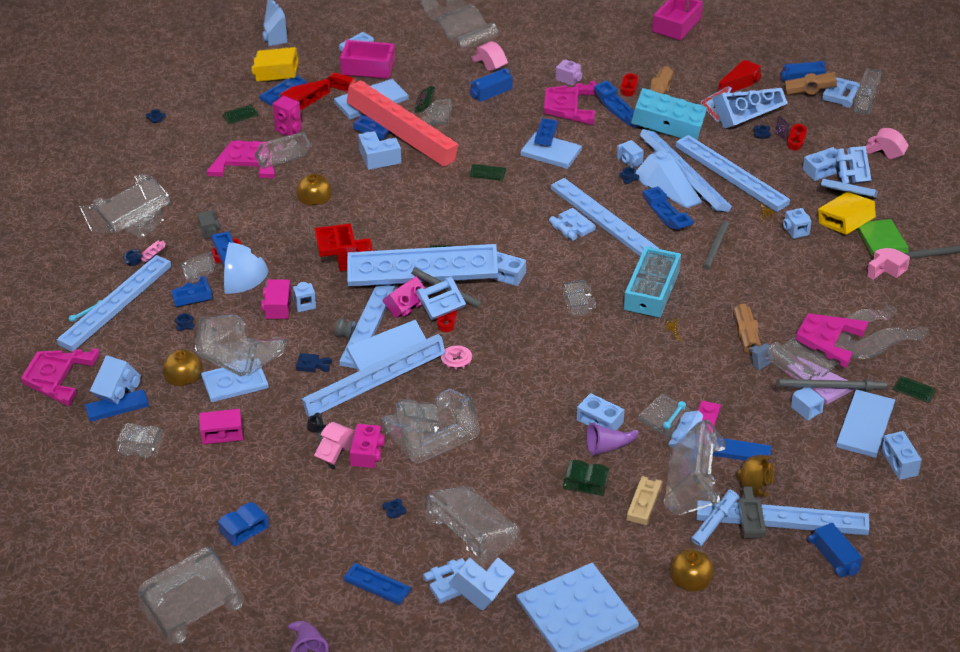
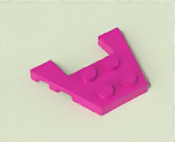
M591 81L589 85L578 83L576 87L569 88L566 85L546 88L544 113L594 125L595 110H577L578 95H595L594 86L596 81Z
M231 141L207 170V176L223 177L226 165L260 166L259 178H275L266 143L258 141Z
M808 313L796 334L795 340L815 351L818 349L826 353L827 358L831 360L835 358L840 361L841 366L847 368L853 352L835 347L843 331L863 337L869 322Z
M77 349L73 353H63L62 350L37 352L21 377L22 384L66 406H70L77 395L76 388L61 386L63 380L74 363L93 366L100 355L99 349H91V352H82V349Z

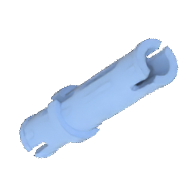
M729 489L721 501L713 506L714 510L691 537L693 543L700 547L703 546L722 519L730 514L729 510L739 499L737 493Z

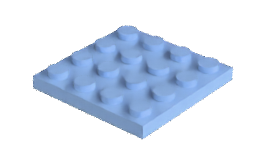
M593 563L520 593L516 599L554 652H583L638 627V621Z

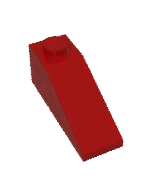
M744 59L719 82L718 92L726 87H730L731 93L759 82L762 73H760L761 66Z
M325 79L291 87L282 92L280 98L285 96L298 101L301 111L331 93L330 80Z

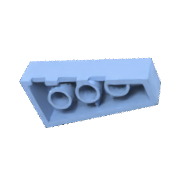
M782 88L722 93L712 97L724 128L734 126L788 104Z

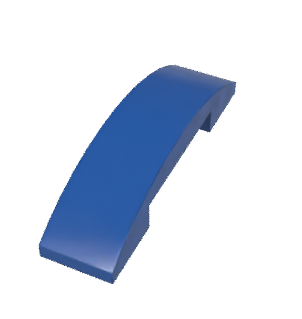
M608 80L594 86L598 97L612 114L629 126H639L631 123L634 110L617 95L618 89Z
M659 186L643 191L648 205L666 226L672 229H680L694 224V221L685 212L679 213L667 201V194Z

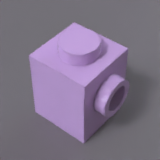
M564 59L556 67V80L574 85L582 78L581 65L573 61Z

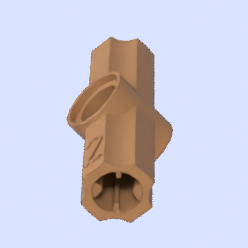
M667 66L660 69L657 76L652 79L650 90L667 94L674 71Z
M835 72L820 75L809 73L804 78L785 81L787 95L801 93L816 94L819 90L838 87Z
M739 304L734 308L736 332L739 333L738 338H741L744 351L752 354L749 351L754 345L761 346L758 336V322L753 319L750 307L746 304Z

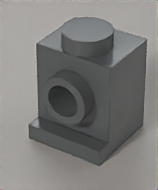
M215 210L197 213L203 239L211 238V235L217 234V230L220 227L218 219H216Z

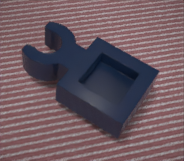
M300 353L296 364V371L316 372V369H320L321 371L329 372L330 365L325 364H332V358L325 357L319 359V355Z

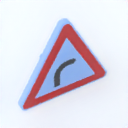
M726 87L701 101V104L707 107V111L717 122L721 120L712 97L722 93H730V87Z

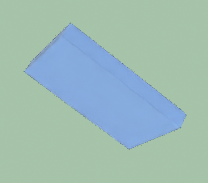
M535 132L521 150V155L568 169L581 152L582 146L557 138L553 139L551 146L534 143Z
M822 179L821 183L825 188L877 198L878 191L828 179Z
M258 359L201 373L211 402L269 388Z

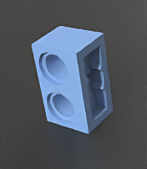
M832 147L804 157L803 170L814 181L839 173L840 167L836 160L838 156L837 150Z
M497 252L498 278L491 279L518 286L526 274V260Z
M590 393L577 407V420L586 425L596 423L603 427L617 430L624 422V409Z
M904 431L884 435L882 453L898 479L918 476L922 459Z

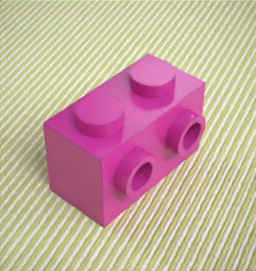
M282 96L273 103L275 130L282 135L290 137L295 133H299L302 129L299 102Z
M415 276L386 296L382 301L395 318L399 315L405 317L412 312L411 307L415 305L418 308L422 305L421 300L417 297L416 290L420 288L425 289L418 277Z
M267 280V287H263V298L265 300L261 302V309L265 311L266 319H289L291 302L290 280Z
M240 409L199 413L202 444L243 440Z
M357 424L350 450L351 466L375 468L376 462H380L382 454L380 447H384L385 435L382 434L381 426Z

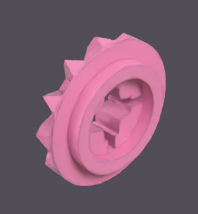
M158 240L142 253L140 259L143 262H147L158 254L166 245L164 240Z
M450 346L445 349V354L441 355L443 365H447L448 369L454 367L455 370L458 367L464 369L465 365H470L472 353L463 346Z

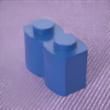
M254 502L242 505L236 512L222 516L218 521L219 532L233 546H237L248 540L251 536H255L269 527L268 516Z

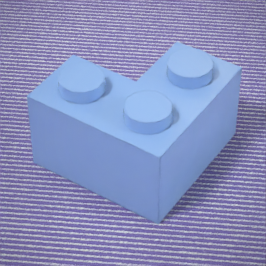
M375 131L358 134L359 151L368 170L401 163V147L396 138L379 141Z
M106 355L90 392L97 398L118 404L120 399L123 398L125 390L133 392L138 387L141 375L126 361Z
M469 558L449 581V584L476 607L484 610L494 600L515 571L499 558L486 571Z

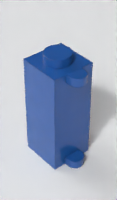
M825 62L784 64L783 71L780 72V79L785 83L788 80L804 78L809 73L816 75L826 74Z
M501 69L470 82L471 97L482 102L511 90L513 77L510 75L509 69Z
M832 522L814 529V534L808 537V541L817 547L835 569V573L841 577L857 574L861 567L862 556Z

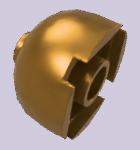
M308 174L302 177L297 185V198L302 204L312 206V204L322 205L331 199L332 188L330 182L323 175Z
M182 349L171 352L163 363L164 377L168 383L174 386L193 384L201 378V373H203L199 357L190 350Z
M754 455L748 458L743 463L742 468L738 470V480L741 481L743 487H752L754 496H769V493L765 492L766 488L763 491L760 490L762 489V484H765L767 487L769 483L773 485L774 465L769 463L768 459H772L769 455Z
M697 549L681 551L674 557L670 567L671 580L676 586H680L686 591L706 589L714 577L712 561L707 554Z

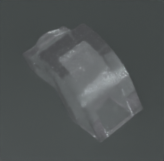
M212 251L196 255L181 263L187 281L190 280V283L197 282L201 276L214 273L218 268Z

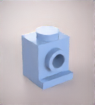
M632 140L617 146L618 160L622 159L623 163H627L630 167H637L643 163L644 150Z
M301 282L293 287V300L298 312L316 309L315 292L311 283ZM310 301V303L301 304V302Z

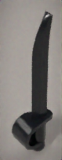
M317 412L308 418L307 429L313 433L317 432L319 443H321L323 439L321 433L327 425L323 424L322 415ZM327 463L333 470H335V465Z

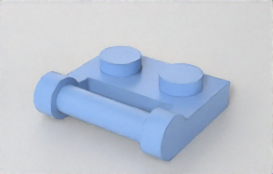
M836 77L838 87L826 89L822 100L842 104V106L850 108L853 104V98L861 89V85L857 82ZM850 89L848 96H843L845 90Z
M452 277L445 278V281L428 288L416 290L417 297L421 300L431 320L461 309L466 305ZM448 288L450 290L431 299L428 298V295Z

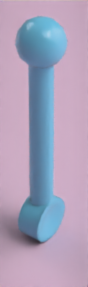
M99 300L97 304L77 315L69 316V320L72 322L76 321L77 318L87 314L102 300Z
M678 402V408L669 420L663 423L665 429H669L678 413L686 408L685 402Z

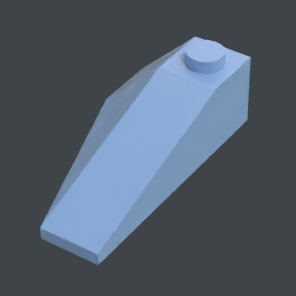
M268 0L264 32H262L263 41H267L269 46L287 43L285 15L281 7H278L274 0Z
M665 150L650 154L637 169L636 174L639 175V181L644 186L651 188L659 186L670 200L683 207L689 208L702 203L675 160Z

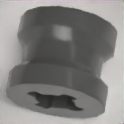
M339 318L335 326V336H345L346 339H350L356 328L355 321L350 320L347 322Z

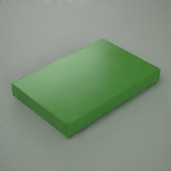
M891 219L868 221L857 228L858 233L873 257L875 251L884 248L908 253L909 247Z

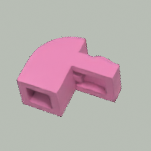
M492 41L477 47V54L472 56L474 62L483 60L488 71L508 63L501 47Z
M882 128L877 136H873L868 140L866 152L873 153L882 149L889 159L904 155L909 145L898 131L891 128Z
M891 248L879 249L875 251L874 259L868 265L867 277L874 280L885 271L897 278L908 270L910 256Z
M335 422L329 423L321 433L323 439L314 456L334 465L341 450L348 451L350 449L355 431Z

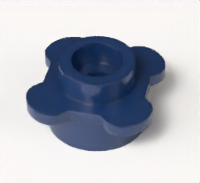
M154 109L146 114V118H149L152 123H159L166 117V114L160 112L159 109Z
M759 125L753 127L755 131L754 136L757 138L766 139L771 136L769 126Z
M626 167L619 173V178H622L625 184H629L634 180H639V175L636 174L634 168Z
M131 249L122 256L125 259V264L130 266L137 265L142 257L139 253L140 250Z
M188 313L179 314L175 319V323H177L176 330L193 329L195 327V324L192 323L194 320L193 316Z
M398 498L390 502H384L382 505L389 518H398L407 512L406 507L402 505V500Z

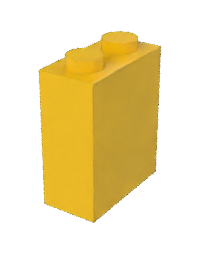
M296 47L257 51V55L254 57V65L252 66V74L256 76V81L295 78L299 63Z
M846 192L818 209L819 223L824 227L847 235L876 217L875 201Z

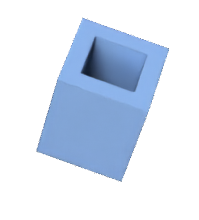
M804 387L793 394L791 408L806 420H810L822 413L824 398L810 387Z

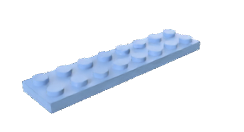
M496 244L348 252V286L407 283L415 277V275L411 274L414 267L441 281H445V278L452 277L453 280L498 278ZM418 277V279L420 280V282H426V281H424V280H422L421 278Z

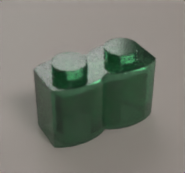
M569 460L564 476L563 488L565 490L604 496L609 480L610 468L601 464H588L581 460Z

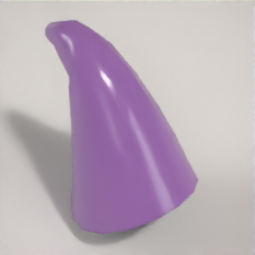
M590 423L586 434L587 446L592 456L610 452L633 442L638 436L639 431L633 430L623 433L596 423Z
M297 621L288 625L289 629L297 632V638L291 652H307V648L315 652H328L326 640L312 624L305 621Z

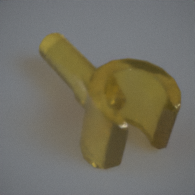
M761 203L762 219L765 220L766 215H769L772 219L773 210L766 208L765 204Z
M674 317L673 322H669L666 319V328L674 333L677 341H681L682 338L677 329L678 319Z

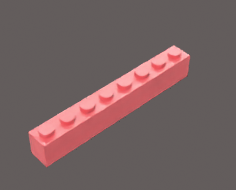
M360 80L349 85L346 101L348 104L443 167L455 161L458 143Z

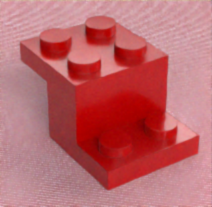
M351 223L314 228L319 257L336 255L339 271L348 270V252L373 251L370 238L354 239Z

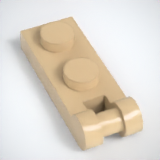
M641 477L627 513V521L643 525L648 524L663 481L657 479L652 481L648 477Z

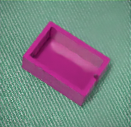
M667 0L653 15L652 31L682 40L702 18L703 1L689 0L688 12H686L687 0Z
M346 40L340 57L341 74L390 78L395 62V44Z

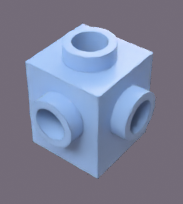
M803 208L785 212L783 226L793 239L810 235L811 219Z

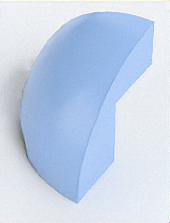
M229 242L225 259L224 292L226 294L240 293L256 287L268 274L266 263L261 257L257 258L253 255L250 248Z

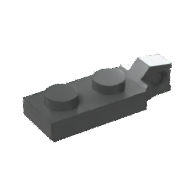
M743 487L742 498H739L738 503L744 538L766 537L761 499L754 498L752 487Z

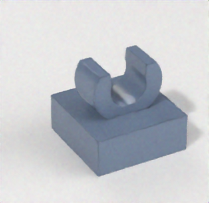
M765 343L760 347L754 345L749 349L752 352L750 359L753 360V366L756 369L761 370L773 362L771 345Z

